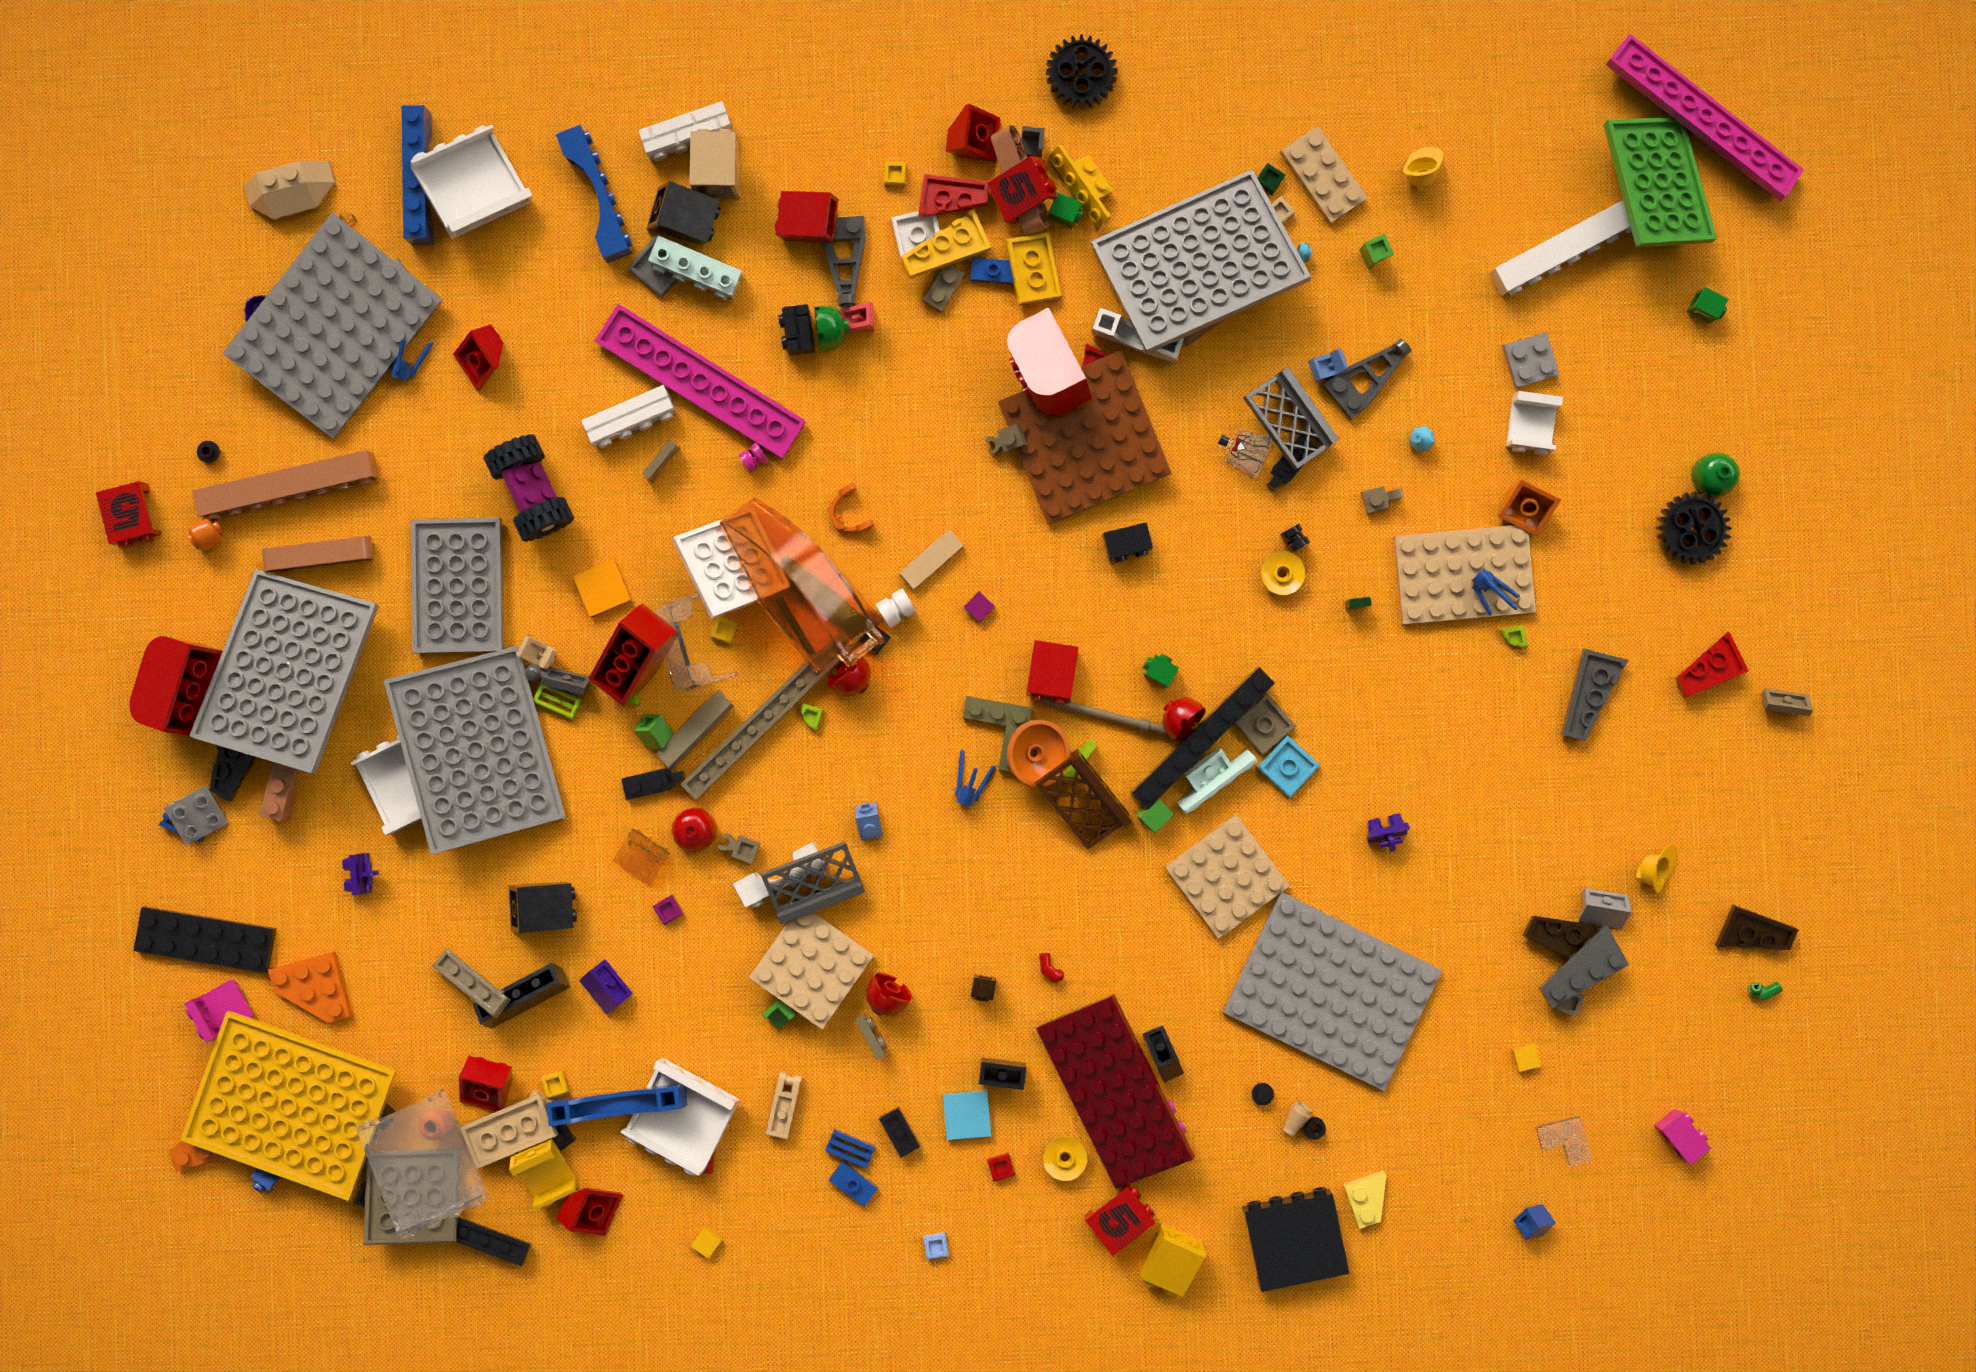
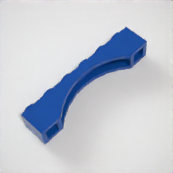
M401 105L403 238L411 245H433V220L429 199L411 170L412 158L421 152L428 153L432 136L431 112L424 105Z
M578 125L557 133L556 137L565 158L587 174L596 189L600 217L595 239L603 259L609 263L632 254L630 246H633L629 234H624L621 227L625 223L620 212L616 213L614 205H617L613 193H608L606 185L609 182L605 172H600L598 167L601 161L597 151H592L590 144L593 143L589 131H584L582 126Z
M681 1083L561 1099L546 1104L549 1126L619 1115L677 1110L688 1106L685 1085Z

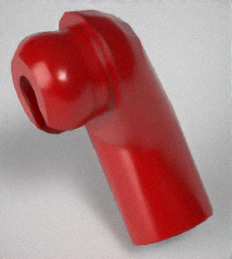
M1040 953L1041 974L1050 982L1058 983V981H1062L1064 973L1061 969H1055L1051 966L1050 953Z

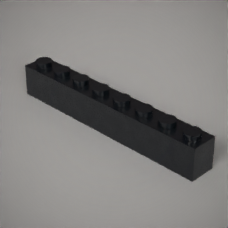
M1260 667L1255 668L1130 793L1148 809L1275 682Z

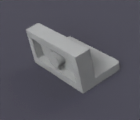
M1584 888L1582 892L1584 907L1578 917L1579 922L1602 926L1607 925L1608 927L1622 929L1631 914L1629 895Z

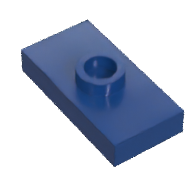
M972 257L970 281L1014 285L1009 260Z
M843 1160L829 1178L830 1182L864 1207L878 1189V1186Z

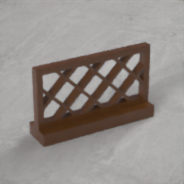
M1077 748L1070 753L1071 757L1037 780L1035 785L1087 849H1090L1122 825L1126 827L1132 823V819L1127 809ZM1072 765L1075 769L1074 778L1062 777L1063 770ZM1049 780L1058 781L1056 791L1047 790L1043 784ZM1061 781L1073 782L1072 792L1060 791ZM1077 783L1087 784L1088 793H1075ZM1059 796L1071 797L1070 806H1060L1058 804ZM1074 798L1086 799L1085 809L1073 808ZM1090 799L1100 800L1102 803L1101 810L1088 809ZM1072 812L1084 813L1083 823L1073 822L1071 820ZM1087 814L1099 815L1098 825L1086 824ZM1103 816H1112L1116 820L1110 826L1102 825ZM1085 828L1097 829L1096 836L1088 841L1084 836Z

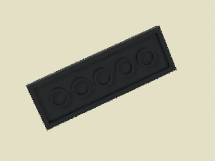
M144 906L141 907L134 951L267 973L270 967L276 928Z

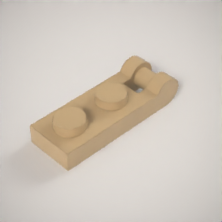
M780 1072L766 1135L788 1139L802 1076L795 1075V1077L787 1076V1073ZM784 1084L792 1086V1091H784Z

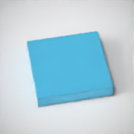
M1286 735L1257 766V769L1291 798L1320 764Z
M987 1090L943 1094L947 1140L991 1136Z

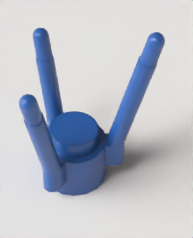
M402 338L391 376L406 381L409 380L410 376L415 377L433 342L428 343L413 368H410L411 363L402 361L405 348V339Z
M1483 569L1471 580L1474 583L1471 588L1477 593L1488 615H1492V611L1481 589L1486 592L1492 588L1514 610L1518 609L1495 583L1516 598H1519L1520 595L1496 578L1491 571L1488 572L1486 569Z
M960 750L957 788L955 791V795H958L956 802L973 807L974 801L978 802L981 792L996 767L995 765L991 766L977 791L973 784L978 769L974 768L968 785H963L962 788L964 750Z

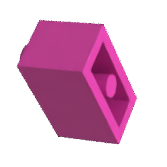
M1674 1109L1654 1126L1684 1162L1691 1165L1709 1151L1711 1147L1706 1142L1708 1140L1707 1136L1700 1129L1696 1130L1692 1125L1694 1120L1685 1111L1682 1113Z

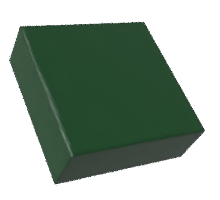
M1267 163L1257 179L1262 188L1273 195L1284 179L1285 174Z
M1370 597L1354 598L1345 601V609L1372 606Z

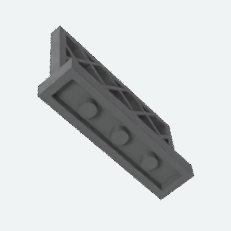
M1286 367L1243 397L1294 470L1339 440L1289 367ZM1276 382L1280 388V395L1270 393V385ZM1255 395L1265 397L1264 406L1257 405L1252 397ZM1269 398L1279 400L1278 410L1268 408ZM1284 402L1291 403L1293 413L1283 411ZM1267 413L1277 415L1276 424L1269 423ZM1282 416L1292 418L1291 428L1281 426ZM1296 420H1301L1306 424V432L1296 429ZM1280 431L1290 433L1289 443L1281 440ZM1295 434L1305 436L1304 446L1294 444ZM1309 438L1316 439L1321 447L1318 449L1309 448ZM1293 449L1303 451V458L1300 462H1297L1294 458Z
M845 841L761 873L762 880L777 912L780 924L865 892L862 880ZM844 850L845 857L842 862L831 859L834 852ZM821 859L825 861L821 870L810 867L814 860ZM829 863L839 866L835 876L825 872ZM799 867L804 869L800 878L789 875L793 868ZM843 868L852 871L854 877L846 880L839 876ZM808 871L818 874L814 884L804 880ZM775 875L783 877L779 887L770 884L768 878ZM822 876L833 880L830 886L824 888L818 885ZM787 879L797 882L793 892L783 888ZM801 884L812 888L809 894L805 896L797 894ZM780 892L791 896L787 903L778 904L777 898Z

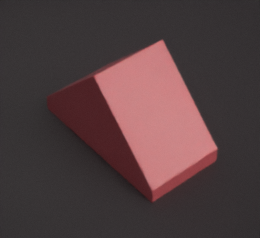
M868 302L840 309L843 320L848 319L849 332H875V310L873 303Z

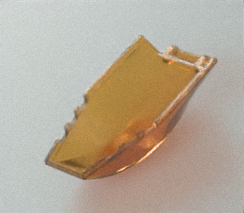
M754 497L720 521L719 524L731 548H734L739 558L740 566H743L748 576L747 580L750 586H753L758 596L757 600L760 606L816 673L820 672L837 656L840 657L847 667L852 668L856 664V660L874 646L885 642L882 634L875 628L883 623L884 620L828 553L781 513ZM866 633L870 636L869 640L851 654L847 652L846 649Z

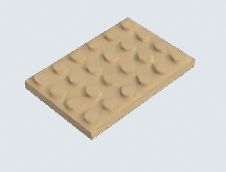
M1512 525L1393 537L1401 625L1536 612L1528 531ZM1483 569H1486L1488 572L1491 571L1496 578L1520 595L1519 598H1516L1495 583L1518 609L1514 610L1492 588L1486 592L1481 589L1492 611V615H1488L1477 593L1471 588L1474 585L1471 580Z

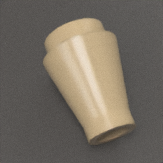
M1296 1101L1290 1108L1283 1130L1287 1134L1295 1136L1296 1132L1311 1118L1312 1109L1306 1104Z

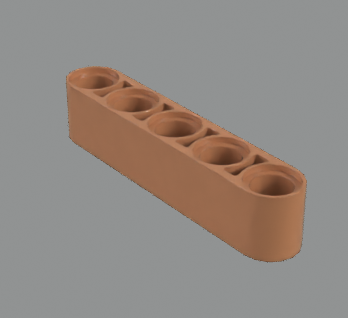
M1009 125L991 136L1002 173L1027 158L1020 134L1015 126ZM1043 202L1018 217L1023 231L1028 236L1050 225Z
M369 536L262 549L264 572H280L374 559L372 541Z

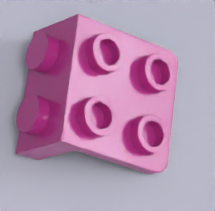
M233 979L200 997L184 1003L188 1017L194 1021L197 1026V1033L205 1043L217 1039L226 1012L232 1011L249 1018L254 1017L251 1007L237 982Z

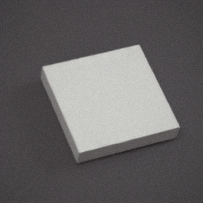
M919 211L891 217L900 258L940 231L936 215L918 218Z

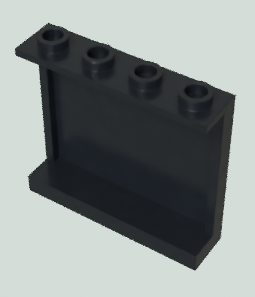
M1317 1187L1312 1190L1313 1192L1304 1194V1192L1299 1191L1291 1193L1290 1197L1274 1196L1266 1202L1260 1203V1201L1256 1200L1248 1202L1247 1206H1242L1257 1272L1256 1278L1261 1292L1350 1274L1334 1197L1330 1189Z

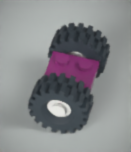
M534 434L512 438L510 441H505L484 454L483 459L492 478L495 480L499 478L504 479L520 512L518 516L514 517L513 522L522 541H533L543 536H548L550 533L557 532L560 528H564L574 521V516L566 499L556 496L542 467L541 461L545 458V455Z

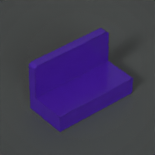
M606 959L579 980L606 1014H609L633 994Z

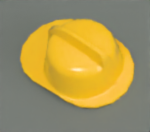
M1423 147L1409 156L1403 168V173L1407 175L1411 185L1417 186L1418 191H1422L1425 186L1437 180L1438 170L1444 158L1443 151L1437 147Z
M1667 845L1659 855L1646 856L1638 868L1636 878L1645 884L1653 886L1655 892L1659 893L1675 867L1677 860L1675 845Z

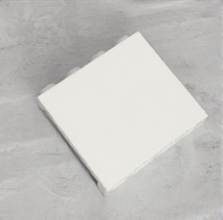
M485 125L479 126L473 133L467 136L465 134L459 135L453 139V142L446 145L441 143L435 146L433 151L426 154L424 152L418 153L411 160L412 172L451 239L528 205L532 201V193L529 188L525 189L493 133V125L487 127Z
M399 735L396 736V741L389 743V741L383 742L376 746L377 750L371 753L369 751L362 752L356 755V760L350 762L351 765L357 766L385 824L381 827L385 835L393 834L422 820Z
M665 1058L658 1059L653 1067L655 1072L647 1088L681 1083L685 1085L688 1106L662 1112L635 1113L627 1128L623 1129L621 1133L626 1136L629 1142L634 1144L640 1143L645 1146V1150L655 1155L658 1153L665 1157L664 1160L669 1164H678L689 1175L699 1176L707 1168L741 1099Z

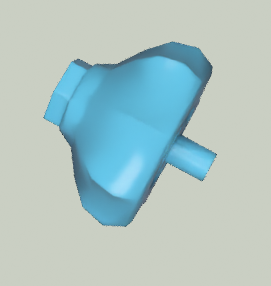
M1426 425L1415 427L1409 435L1410 447L1414 448L1418 453L1429 451L1435 443L1434 431L1429 430Z

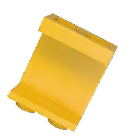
M552 1138L511 1157L509 1170L513 1176L520 1174L534 1196V1210L548 1207L554 1201L566 1198L576 1192L577 1178Z

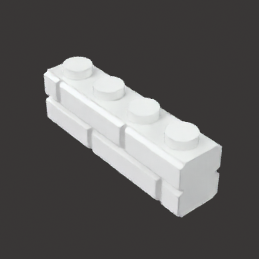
M723 101L640 129L639 134L649 159L661 161L667 158V154L686 152L688 147H690L691 131L708 129L710 132H719L720 129H730L733 131Z
M662 385L582 420L591 444L595 447L605 448L612 444L611 440L618 437L620 440L626 439L633 435L632 431L639 428L640 431L651 428L653 422L658 420L665 422L672 419V414L677 413L667 388Z

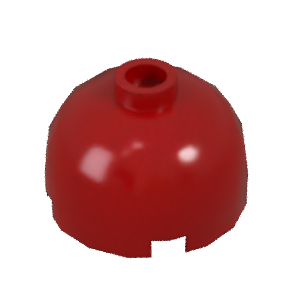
M856 652V655L852 653L844 658L836 666L838 671L835 676L831 673L827 680V685L840 695L848 697L856 695L858 692L862 694L869 687L868 681L871 676V670L868 662Z
M1179 698L1175 702L1170 700L1163 708L1165 713L1162 718V725L1172 739L1181 741L1193 730L1192 726L1194 723L1201 721L1206 709L1192 698Z
M692 807L683 810L676 816L672 823L671 833L674 841L680 848L690 852H698L712 844L717 834V825L714 817L702 808Z
M876 973L866 989L868 1004L877 1015H897L907 1007L912 998L908 987L904 983L902 986H899L893 982L897 978L892 975Z

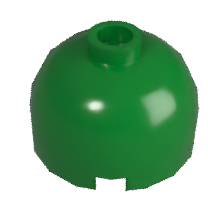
M831 306L814 307L815 318H817L816 331L820 352L838 348L844 342L845 333H849L848 319L843 320L842 314L837 308Z
M1712 453L1697 460L1693 466L1691 478L1694 480L1696 485L1694 487L1699 493H1706V497H1720L1731 492L1739 482L1740 471L1736 461L1729 455Z

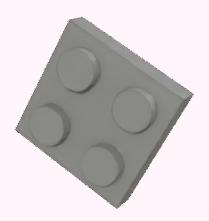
M1547 332L1502 346L1514 388L1559 375Z

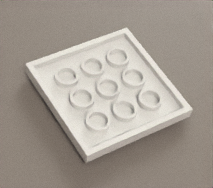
M753 508L677 535L672 539L711 619L784 592L792 587Z

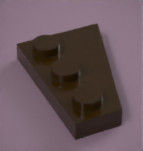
M1733 904L1715 945L1718 947L1735 946L1738 948L1759 947L1762 949L1790 950L1799 929Z
M1531 916L1523 936L1569 959L1584 946L1586 941L1599 932L1598 930L1602 925Z

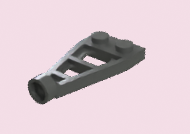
M864 216L836 217L833 243L822 242L839 295L838 306L840 307L856 305L855 294L866 241ZM852 241L854 243L852 256L839 259L834 250V243ZM852 265V278L850 280H840L838 266Z
M1400 338L1392 346L1349 366L1344 372L1333 376L1322 387L1351 420L1370 404L1400 361L1411 353L1412 350L1406 341ZM1379 359H1384L1388 364V368L1378 377L1370 368V365ZM1360 372H1365L1372 382L1367 391L1361 394L1352 385L1350 378Z

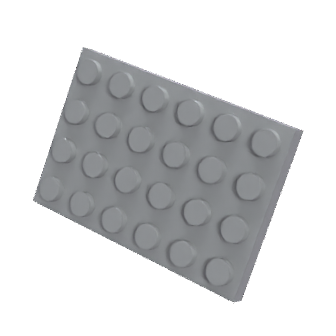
M502 518L411 519L413 653L492 652L503 650Z

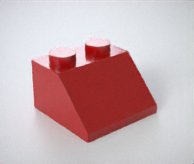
M468 1056L459 1076V1101L496 1112L504 1109L512 1081V1066L503 1062L489 1061L483 1057Z

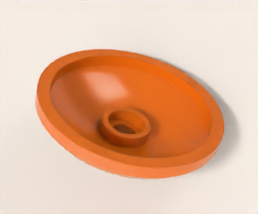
M1032 720L1022 724L1011 736L1007 747V760L1010 770L1019 781L1033 787H1037L1035 785L1037 780L1070 757V746L1064 732L1054 723L1045 720ZM1032 749H1034L1035 751L1033 757L1030 755V751ZM1049 780L1046 783H1044L1043 786L1051 785L1056 781Z

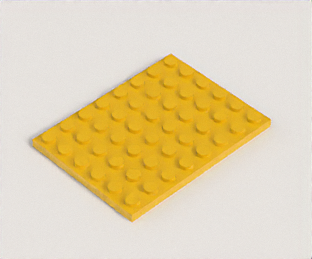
M228 1011L225 1014L180 1141L349 1201L353 1197L397 1070Z

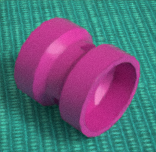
M757 443L753 444L747 452L743 451L738 454L750 473L755 471L759 464H765L769 461Z

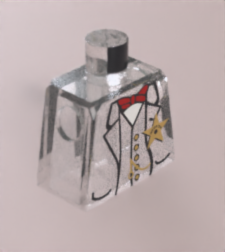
M1238 430L1234 439L1221 434L1217 447L1228 451L1225 458L1226 463L1255 480L1260 473L1273 440L1267 435Z

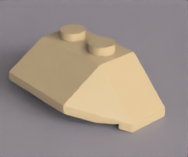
M297 161L256 173L244 184V188L251 208L274 220L318 208L336 182L329 161Z

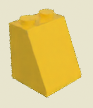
M1160 1224L1140 1271L1143 1283L1153 1288L1156 1286L1161 1287L1170 1296L1176 1297V1295L1183 1297L1206 1257L1207 1252L1202 1241L1164 1224Z

